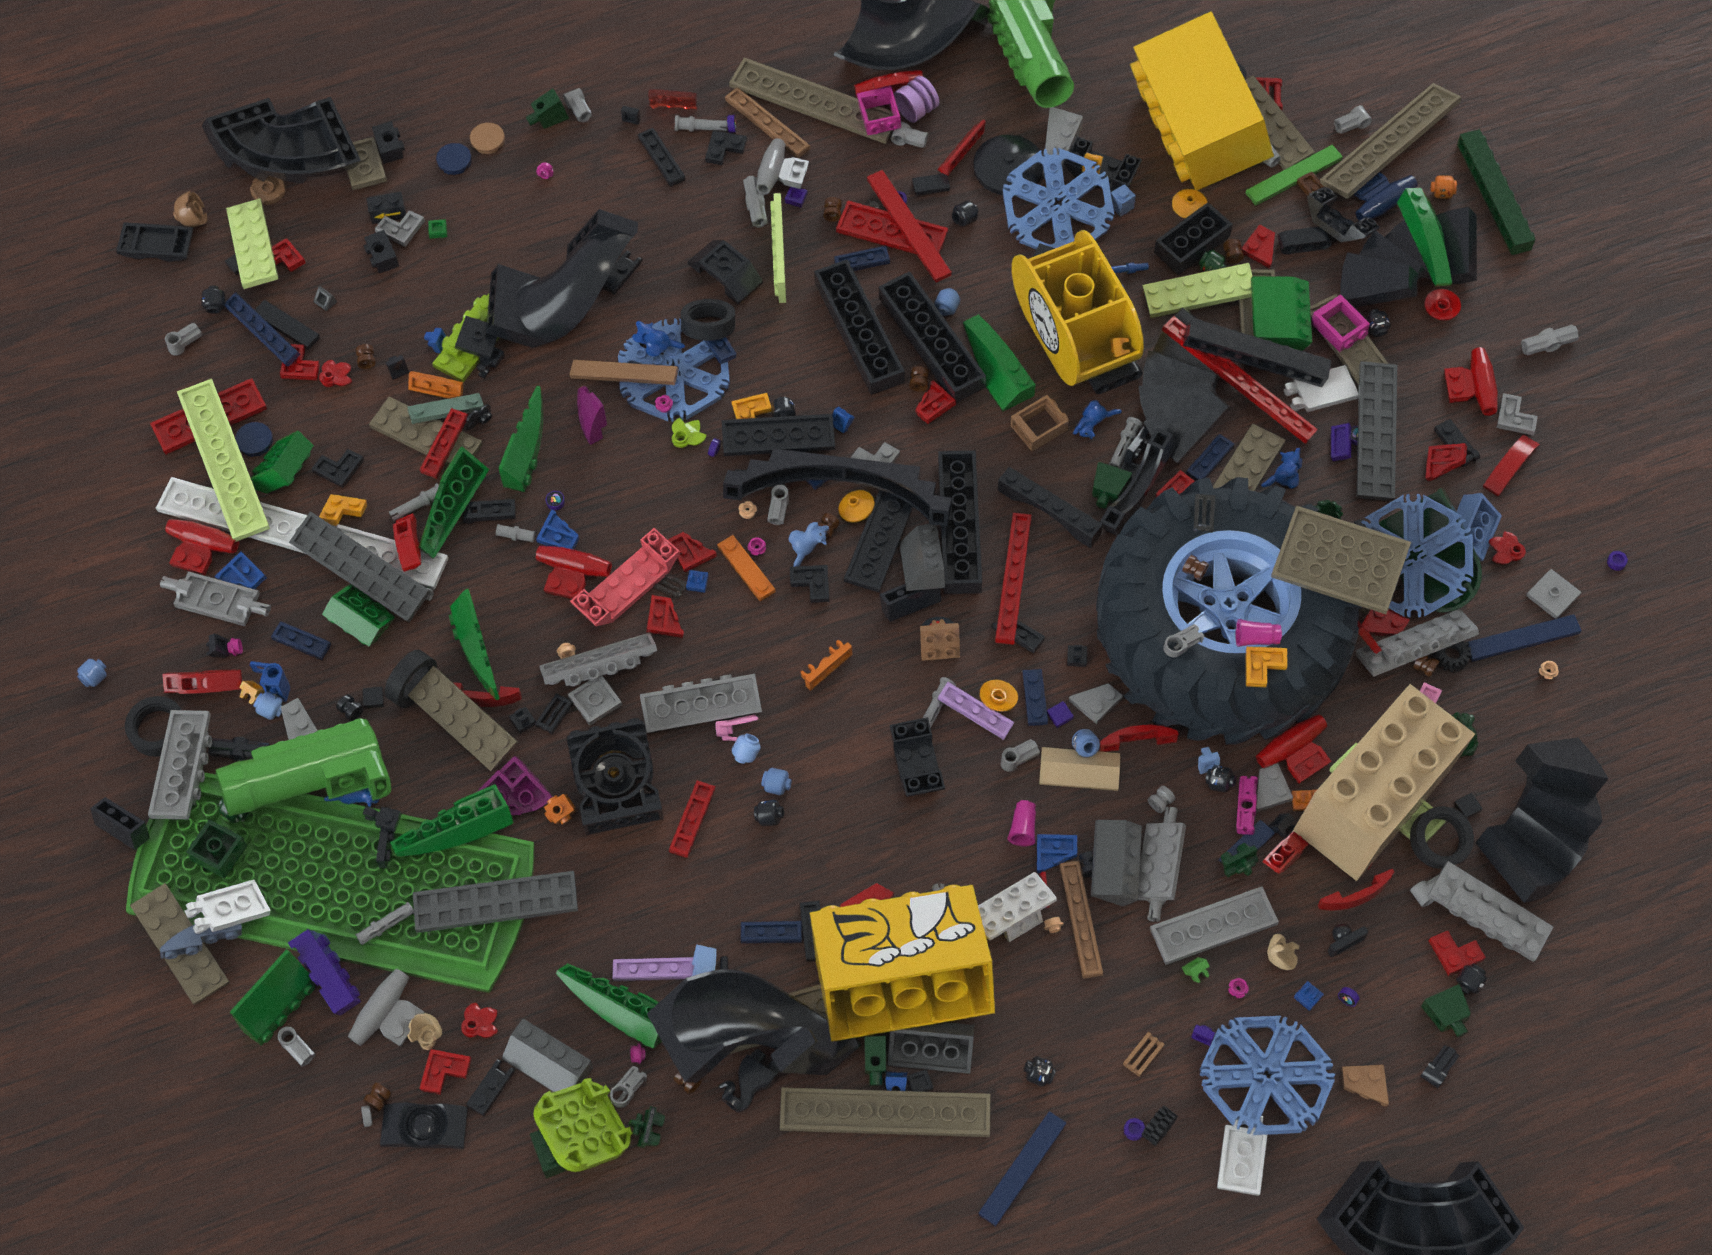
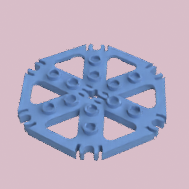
M1053 148L1052 155H1049L1047 149H1044L1043 156L1040 150L1010 172L1009 176H1007V181L1012 184H1004L1002 192L1008 230L1012 227L1010 230L1011 234L1015 231L1020 233L1016 236V240H1020L1019 243L1036 250L1039 243L1053 248L1074 241L1070 218L1095 227V230L1091 233L1095 241L1104 235L1110 227L1109 224L1105 223V220H1113L1114 209L1108 176L1104 178L1106 172L1102 174L1096 172L1100 169V165H1096L1097 162L1058 148L1059 155H1057L1056 148ZM1065 159L1081 164L1085 168L1082 174L1067 185L1064 183L1061 162ZM1041 163L1043 165L1046 187L1025 180L1022 177L1023 172L1034 164ZM1096 186H1100L1103 189L1105 206L1098 208L1078 199ZM1016 196L1038 206L1022 218H1017L1014 215L1012 198ZM1055 199H1056L1057 201L1062 200L1061 206H1060L1059 204L1054 205V204H1055ZM1050 220H1052L1055 243L1051 245L1032 237V233Z
M675 318L672 325L667 324V319H665L664 326H662V320L652 326L656 330L664 331L670 339L681 343V319H679V325ZM631 337L623 344L624 349L628 351L620 350L618 354V363L673 366L674 363L678 367L679 371L675 385L620 382L622 397L631 396L627 398V403L630 404V407L668 421V415H670L671 422H674L675 415H679L683 421L684 414H686V420L721 400L725 394L720 389H728L730 385L728 362L721 364V373L718 375H713L697 368L715 357L704 340L682 353V348L669 346L663 352L664 355L660 354L657 357H652L646 353V348L640 346V343L635 342L633 337ZM684 384L708 393L707 397L693 405H687L685 403ZM666 386V395L673 400V406L670 411L663 413L643 399Z
M1407 494L1406 503L1404 502V495L1366 516L1365 518L1371 521L1370 524L1363 520L1361 523L1365 524L1369 529L1401 538L1381 527L1379 519L1396 508L1403 510L1404 540L1411 542L1406 559L1409 558L1411 555L1410 551L1412 550L1413 552L1423 550V552L1419 553L1417 561L1409 559L1404 562L1401 574L1404 573V601L1397 604L1391 600L1389 609L1404 617L1405 609H1408V617H1411L1412 610H1417L1418 617H1421V609H1424L1425 617L1463 595L1457 588L1462 591L1467 590L1462 587L1464 580L1471 583L1472 580L1469 577H1465V574L1473 577V532L1465 536V533L1470 532L1472 529L1463 530L1461 528L1462 523L1466 522V519L1456 522L1457 519L1463 517L1462 515L1423 495L1422 503L1420 502V494H1417V500L1412 502L1410 494ZM1426 508H1433L1449 518L1448 525L1424 538V510ZM1456 542H1462L1465 545V566L1458 569L1434 555ZM1424 573L1448 585L1449 593L1433 603H1427L1424 599Z
M1281 1016L1240 1017L1229 1020L1228 1025L1231 1029L1225 1028L1224 1025H1221L1220 1029L1218 1028L1201 1065L1200 1076H1207L1209 1078L1202 1080L1201 1083L1204 1086L1203 1090L1233 1127L1236 1120H1239L1237 1129H1240L1242 1124H1246L1248 1126V1134L1252 1132L1253 1127H1255L1253 1135L1301 1133L1302 1130L1306 1131L1308 1126L1304 1121L1310 1122L1312 1126L1315 1125L1316 1121L1318 1122L1335 1081V1073L1330 1074L1326 1072V1070H1332V1060L1301 1024L1297 1031L1296 1021L1293 1026H1288L1286 1024L1287 1017H1284L1281 1023H1279ZM1270 1028L1273 1031V1036L1265 1054L1245 1031L1246 1029ZM1295 1041L1302 1042L1315 1058V1061L1285 1062L1289 1050ZM1221 1045H1228L1243 1062V1065L1215 1066L1213 1060ZM1265 1071H1268V1074H1272L1270 1078L1263 1075ZM1317 1084L1321 1088V1092L1315 1106L1309 1108L1291 1085ZM1250 1087L1239 1111H1232L1218 1093L1222 1088ZM1270 1096L1289 1118L1288 1124H1262L1260 1118Z

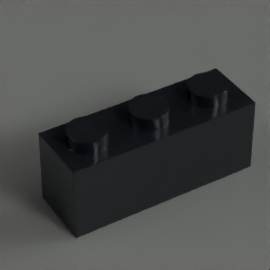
M906 584L879 594L882 611L890 622L942 601L940 588L906 591Z
M104 797L90 808L96 826L132 849L136 850L150 839L145 821L110 799Z

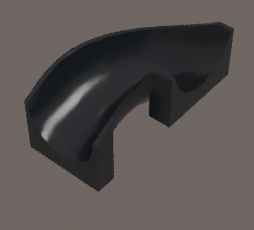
M861 0V9L855 28L848 41L839 51L834 53V56L855 65L871 69L896 70L914 66L944 51L965 31L972 20L986 26L988 22L987 14L990 13V8L972 0Z
M598 209L567 244L566 261L555 271L542 278L498 264L491 272L486 334L531 348L550 343L565 336L578 325L593 305L620 254L637 234L638 222Z
M714 970L685 978L647 1013L684 1082H699L734 1049L741 1045L759 1044L774 1048L776 1051L771 1054V1057L780 1072L828 1075L861 1046L857 1037L831 1042L826 1018L769 981L739 970Z

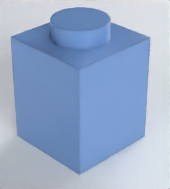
M1125 184L1111 192L1113 209L1120 217L1134 209L1136 195Z

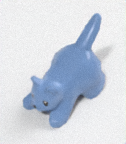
M813 522L808 525L805 532L799 530L791 532L789 542L797 554L793 567L800 566L804 557L810 554L818 543L827 545L825 540L826 531L829 530V526H818V522Z

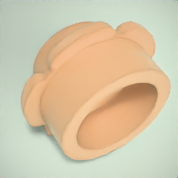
M751 501L741 503L738 508L740 510L739 514L745 519L753 518L755 512H757L756 505H753Z
M563 643L557 649L558 656L561 659L575 655L576 648L570 643Z
M1546 661L1540 665L1539 673L1545 679H1553V677L1558 675V666L1555 662Z
M1060 917L1044 921V929L1049 931V933L1059 932L1061 926L1064 925Z

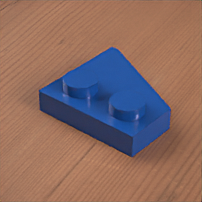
M242 552L236 555L214 576L218 580L251 589H256L267 578Z
M1037 834V873L1044 872L1059 865V863H1064L1077 857V835Z

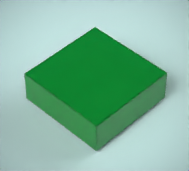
M446 219L428 221L430 239L447 237Z

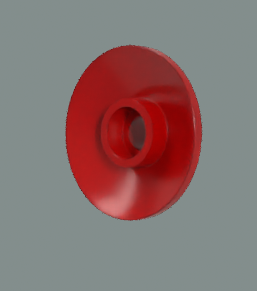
M1437 289L1426 296L1424 306L1431 317L1444 321L1451 320L1459 314L1461 301L1452 291Z

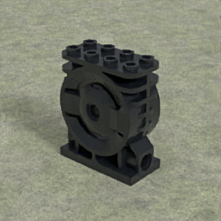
M633 718L626 723L613 722L607 727L594 726L589 728L588 731L581 732L580 730H575L569 733L570 735L566 737L573 775L577 789L584 798L579 806L586 836L664 819L658 789L652 786L654 771L644 721L639 720V718ZM609 752H622V753H625V754L629 755V756L632 757L634 760H636V759H643V760H639V761H634V762H633L629 757H627V756L624 755V754H621V753H609ZM596 761V763H595V765H594V767H593V770H591V771H586V772H582V771L591 769L593 763ZM612 771L620 773L616 778H612L609 775ZM642 780V782L638 783L636 789L632 793L621 798L606 799L598 795L596 792H590L591 790L597 789L601 794L605 796L619 797L630 792L634 787L636 781Z

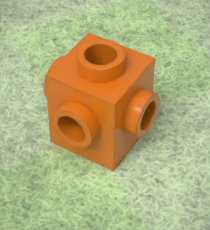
M562 794L559 797L557 795L553 796L547 801L548 805L544 807L547 811L544 813L551 823H561L562 825L572 819L571 815L578 811L567 794Z

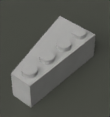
M1054 107L1050 108L1045 145L1049 155L1053 154V148L1057 149V155H1059L1058 148L1070 151L1076 137L1081 132L1083 116ZM1064 160L1061 162L1062 171H1064L1065 166L1063 165Z

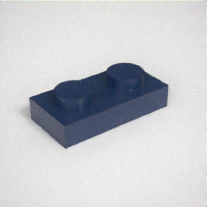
M726 337L705 341L720 364L736 358L737 353Z

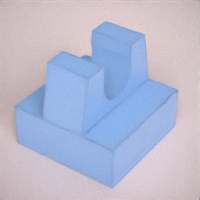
M1209 747L1201 749L1202 755L1198 759L1200 774L1207 773L1208 769H1212L1214 765L1220 766L1218 752L1211 753Z

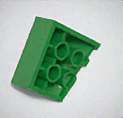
M299 431L278 440L263 457L265 461L252 470L254 475L251 477L255 490L268 494L285 485L289 486L294 481L293 476L302 469L303 461L311 455L310 451L314 445Z
M349 584L333 595L322 613L328 621L337 624L344 632L353 635L360 643L367 646L375 643L395 618L383 605L374 602L370 596L352 584Z

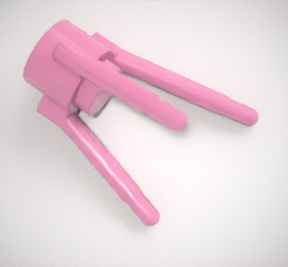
M753 714L731 720L716 721L717 737H722V741L730 740L736 742L738 737L729 736V734H733L732 725L756 721L758 717Z

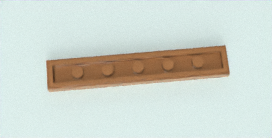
M735 88L725 96L726 102L772 139H782L785 142V149L796 158H800L810 149V145L741 89Z
M573 360L569 375L572 379L675 385L679 369L677 366Z
M1078 860L1059 863L1082 977L1084 979L1103 976L1080 862Z

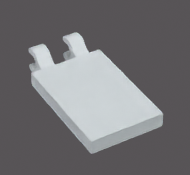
M1346 365L1330 369L1329 378L1323 387L1294 379V382L1286 383V389L1283 390L1286 396L1298 393L1300 397L1293 398V403L1290 406L1294 411L1305 408L1306 412L1358 399L1359 395Z
M250 880L198 895L196 902L186 904L188 910H185L187 918H192L200 912L203 913L204 918L195 919V926H193L195 933L200 934L208 928L215 932L268 916L271 910L255 880Z
M1236 1120L1234 1127L1232 1124L1225 1125L1217 1189L1259 1196L1267 1135H1253L1255 1127H1253L1250 1134L1247 1133L1248 1128L1240 1127V1129H1237L1239 1120Z

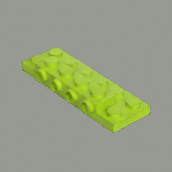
M489 294L476 298L472 310H467L463 315V321L460 324L456 323L454 325L453 333L450 337L446 336L443 339V351L432 363L434 368L460 382H464L479 364L480 359L479 356L455 349V345L465 316L487 322Z

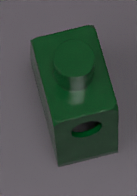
M554 88L533 101L531 106L534 112L526 116L530 126L540 122L544 129L569 119Z
M1098 462L1092 496L1098 498L1096 505L1100 508H1106L1108 502L1114 503L1129 486L1132 472Z
M1459 984L1424 1000L1421 1005L1422 1009L1441 1032L1452 1028L1457 1038L1468 1033L1464 1023L1468 1021L1471 1013Z
M865 1036V1074L870 1075V1086H881L882 1074H886L885 1036ZM872 1061H879V1065L873 1066Z

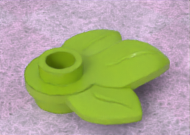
M678 418L672 424V431L674 433L672 435V443L676 447L696 446L706 439V435L700 433L699 420L685 424Z

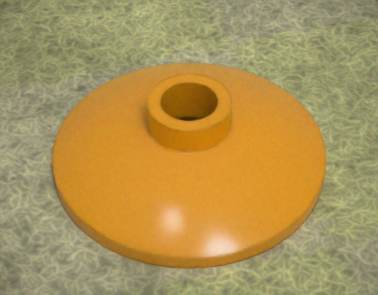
M1184 189L1174 195L1172 208L1178 216L1186 219L1205 205L1207 200L1197 190Z
M864 490L850 492L841 500L838 508L839 514L847 522L862 521L872 513L875 505L874 498L869 492Z
M990 680L984 683L980 689L981 701L992 710L1008 711L1017 704V691L1005 681Z

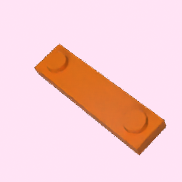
M734 535L717 544L719 550L759 601L776 592L773 585Z

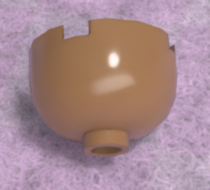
M191 191L180 195L175 201L173 215L184 226L198 227L207 222V212L203 214L202 208H204V204L195 192L190 193Z

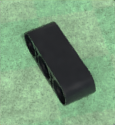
M1319 226L1286 230L1277 236L1282 254L1325 250L1332 245L1330 234Z
M1133 361L1088 379L1096 394H1102L1139 379L1143 372L1137 361Z

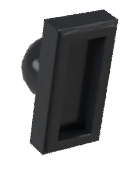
M1346 924L1336 925L1332 931L1336 942L1330 944L1327 952L1331 957H1335L1365 940L1368 930L1363 926L1352 932L1351 928Z

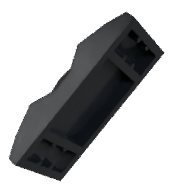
M124 222L116 252L119 255L138 260L145 258H158L167 262L184 260L188 256L194 228Z
M409 1102L385 1104L380 1146L464 1149L468 1107L444 1103L432 1105Z

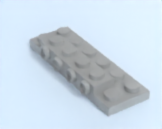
M1458 609L1378 641L1377 643L1382 649L1378 654L1374 653L1368 645L1355 650L1356 657L1374 677L1479 635V630L1461 609Z
M646 633L546 663L539 667L545 685H554L564 679L566 686H576L585 680H596L601 675L616 674L621 669H633L638 664H641L639 656H650L653 652L657 651L651 634Z
M755 674L733 678L731 675L720 676V680L712 681V678L702 679L700 684L693 685V681L682 683V687L674 688V685L662 687L663 690L640 694L647 733L762 712Z
M170 711L148 812L150 819H189L192 805H195L196 800L200 799L201 789L199 784L205 778L203 765L208 763L206 750L207 747L212 745V737L207 732L211 717L209 711Z
M1449 861L1444 865L1428 894V897L1448 908L1453 915L1464 918L1472 927L1480 928L1488 937L1499 940L1504 947L1515 950L1532 962L1537 959L1553 929L1552 925Z

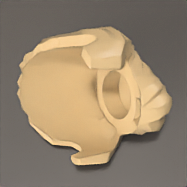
M1275 934L1270 940L1267 951L1268 958L1271 963L1280 969L1292 970L1297 965L1298 957L1294 954V951L1299 949V945L1295 942L1286 944L1283 935Z
M417 1014L409 1023L410 1033L408 1038L410 1042L418 1040L424 1050L429 1051L432 1049L437 1039L442 1035V1029L438 1020L430 1014Z

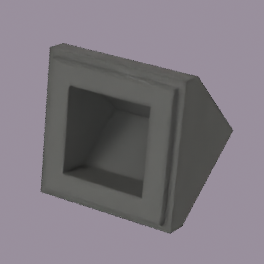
M319 286L313 302L325 311H328L337 303V300L332 294Z

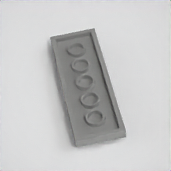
M1259 887L1150 926V931L1164 963L1167 965L1276 926L1279 921L1263 887Z

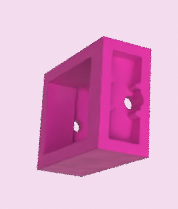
M891 86L857 93L858 106L867 136L901 128L900 114ZM890 104L893 116L872 121L868 120L865 109Z
M1339 295L1315 311L1311 320V324L1339 352L1345 348L1349 349L1357 340L1364 339L1368 334L1370 325L1342 295ZM1340 311L1357 327L1343 337L1326 321Z

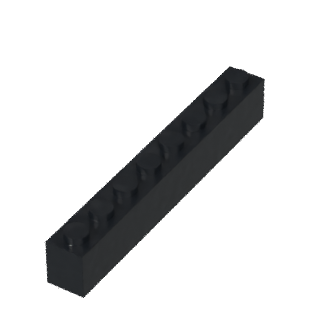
M1192 318L1186 327L1183 346L1318 387H1323L1329 378L1331 360L1322 356L1299 351L1269 340L1257 338L1253 335L1243 334L1236 330L1210 324L1200 319Z

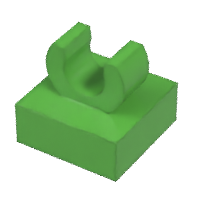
M1197 957L1182 967L1185 975L1191 976L1194 982H1200L1198 978L1200 972H1202L1204 977H1209L1206 968L1210 966L1206 959Z

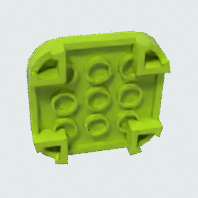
M591 1078L584 1079L580 1084L553 1093L548 1091L541 1097L534 1108L536 1124L554 1158L560 1166L573 1172L584 1171L620 1157L627 1150L630 1144V1136L632 1135L631 1128L624 1127L608 1097L609 1088L606 1085L603 1087L596 1082H592Z

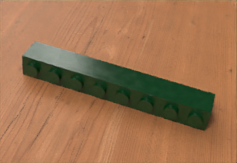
M1480 129L1460 134L1457 146L1511 255L1531 251L1536 240L1535 235L1531 232L1528 221L1524 218L1521 207L1517 204L1514 193L1510 190L1507 179L1503 176L1500 165L1496 162L1494 153L1487 144L1485 135L1482 134Z

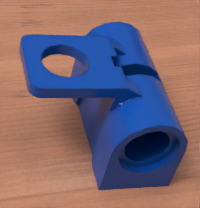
M251 661L252 671L262 673L260 685L264 691H269L281 697L283 702H287L290 684L282 667L277 663L267 664Z

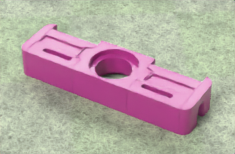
M1247 776L1240 777L1236 825L1238 834L1252 835L1255 833L1254 818L1256 817V788L1258 784V778L1255 776H1251V779H1247ZM1248 801L1253 806L1246 809L1242 807V804Z

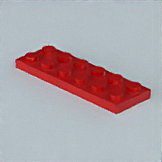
M847 201L836 227L837 233L916 254L888 211ZM917 220L940 254L948 234V228Z
M252 378L218 393L230 426L267 410V406ZM184 409L150 423L165 455L195 442Z

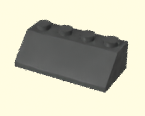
M918 525L900 541L906 591L945 588L944 566L937 525Z
M1127 820L1095 821L1091 896L1122 907L1138 901L1141 825Z
M525 1019L521 1020L511 1034L502 1056L503 1061L553 1092L580 1084L593 1069L591 1060Z
M941 1022L890 1031L888 1066L970 1074L975 1025Z

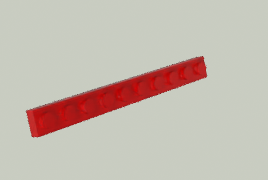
M1175 316L1163 326L1162 331L1303 443L1306 444L1317 432V428L1231 360L1183 346L1187 326Z

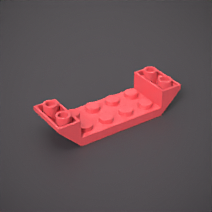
M655 528L640 539L642 547L590 593L583 589L570 600V603L595 626L613 623L669 574L680 551Z

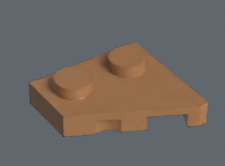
M1384 1065L1345 1066L1341 1068L1344 1090L1357 1093L1365 1099L1369 1100L1370 1098L1380 1102L1382 1106H1388Z

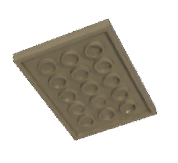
M1296 505L1271 577L1387 614L1411 542Z

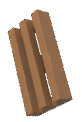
M1148 1032L1123 1062V1065L1140 1077L1165 1044L1159 1042L1158 1038L1153 1037ZM1148 1040H1150L1151 1042L1149 1043V1045L1145 1048V1050L1141 1053V1055L1137 1058L1133 1065L1129 1064L1137 1055V1053L1141 1050V1048L1145 1045V1043ZM1154 1045H1156L1157 1048L1155 1049V1051L1151 1054V1056L1147 1059L1143 1066L1139 1070H1137L1136 1067L1139 1065V1063L1143 1060V1058L1147 1055L1151 1048Z

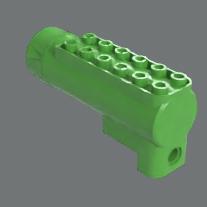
M989 0L990 13L987 14V19L993 27V33L998 37V43L1003 48L1004 56L1009 60V66L1014 71L1015 79H1018L1021 86L1026 85L1036 104L1041 107L1051 108L1064 103L1073 93L1074 82L1051 38L1055 0Z
M362 718L345 724H338L325 730H317L311 734L300 735L287 741H279L267 747H259L251 751L252 759L238 761L215 769L229 816L254 811L260 807L323 788L326 789L329 799L366 788L369 789L372 800L386 797L391 792L390 777L382 759L374 730L370 726L369 721Z

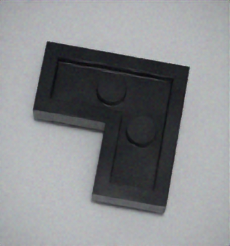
M713 131L705 162L723 165L726 151L744 154L747 136Z
M347 449L338 462L321 455L311 469L313 473L344 488L363 463L364 458Z
M828 565L790 567L791 587L810 586L811 603L830 602Z

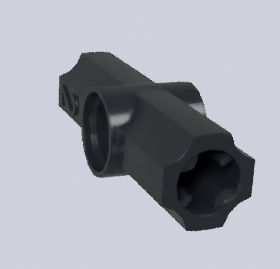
M234 737L232 740L212 738V745L208 747V754L210 756L229 757L231 760L238 762L252 759L251 751L259 747L270 746V744L249 741L243 737Z

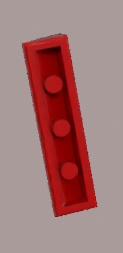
M984 119L972 127L939 166L938 171L947 176L953 171L984 134L986 124Z

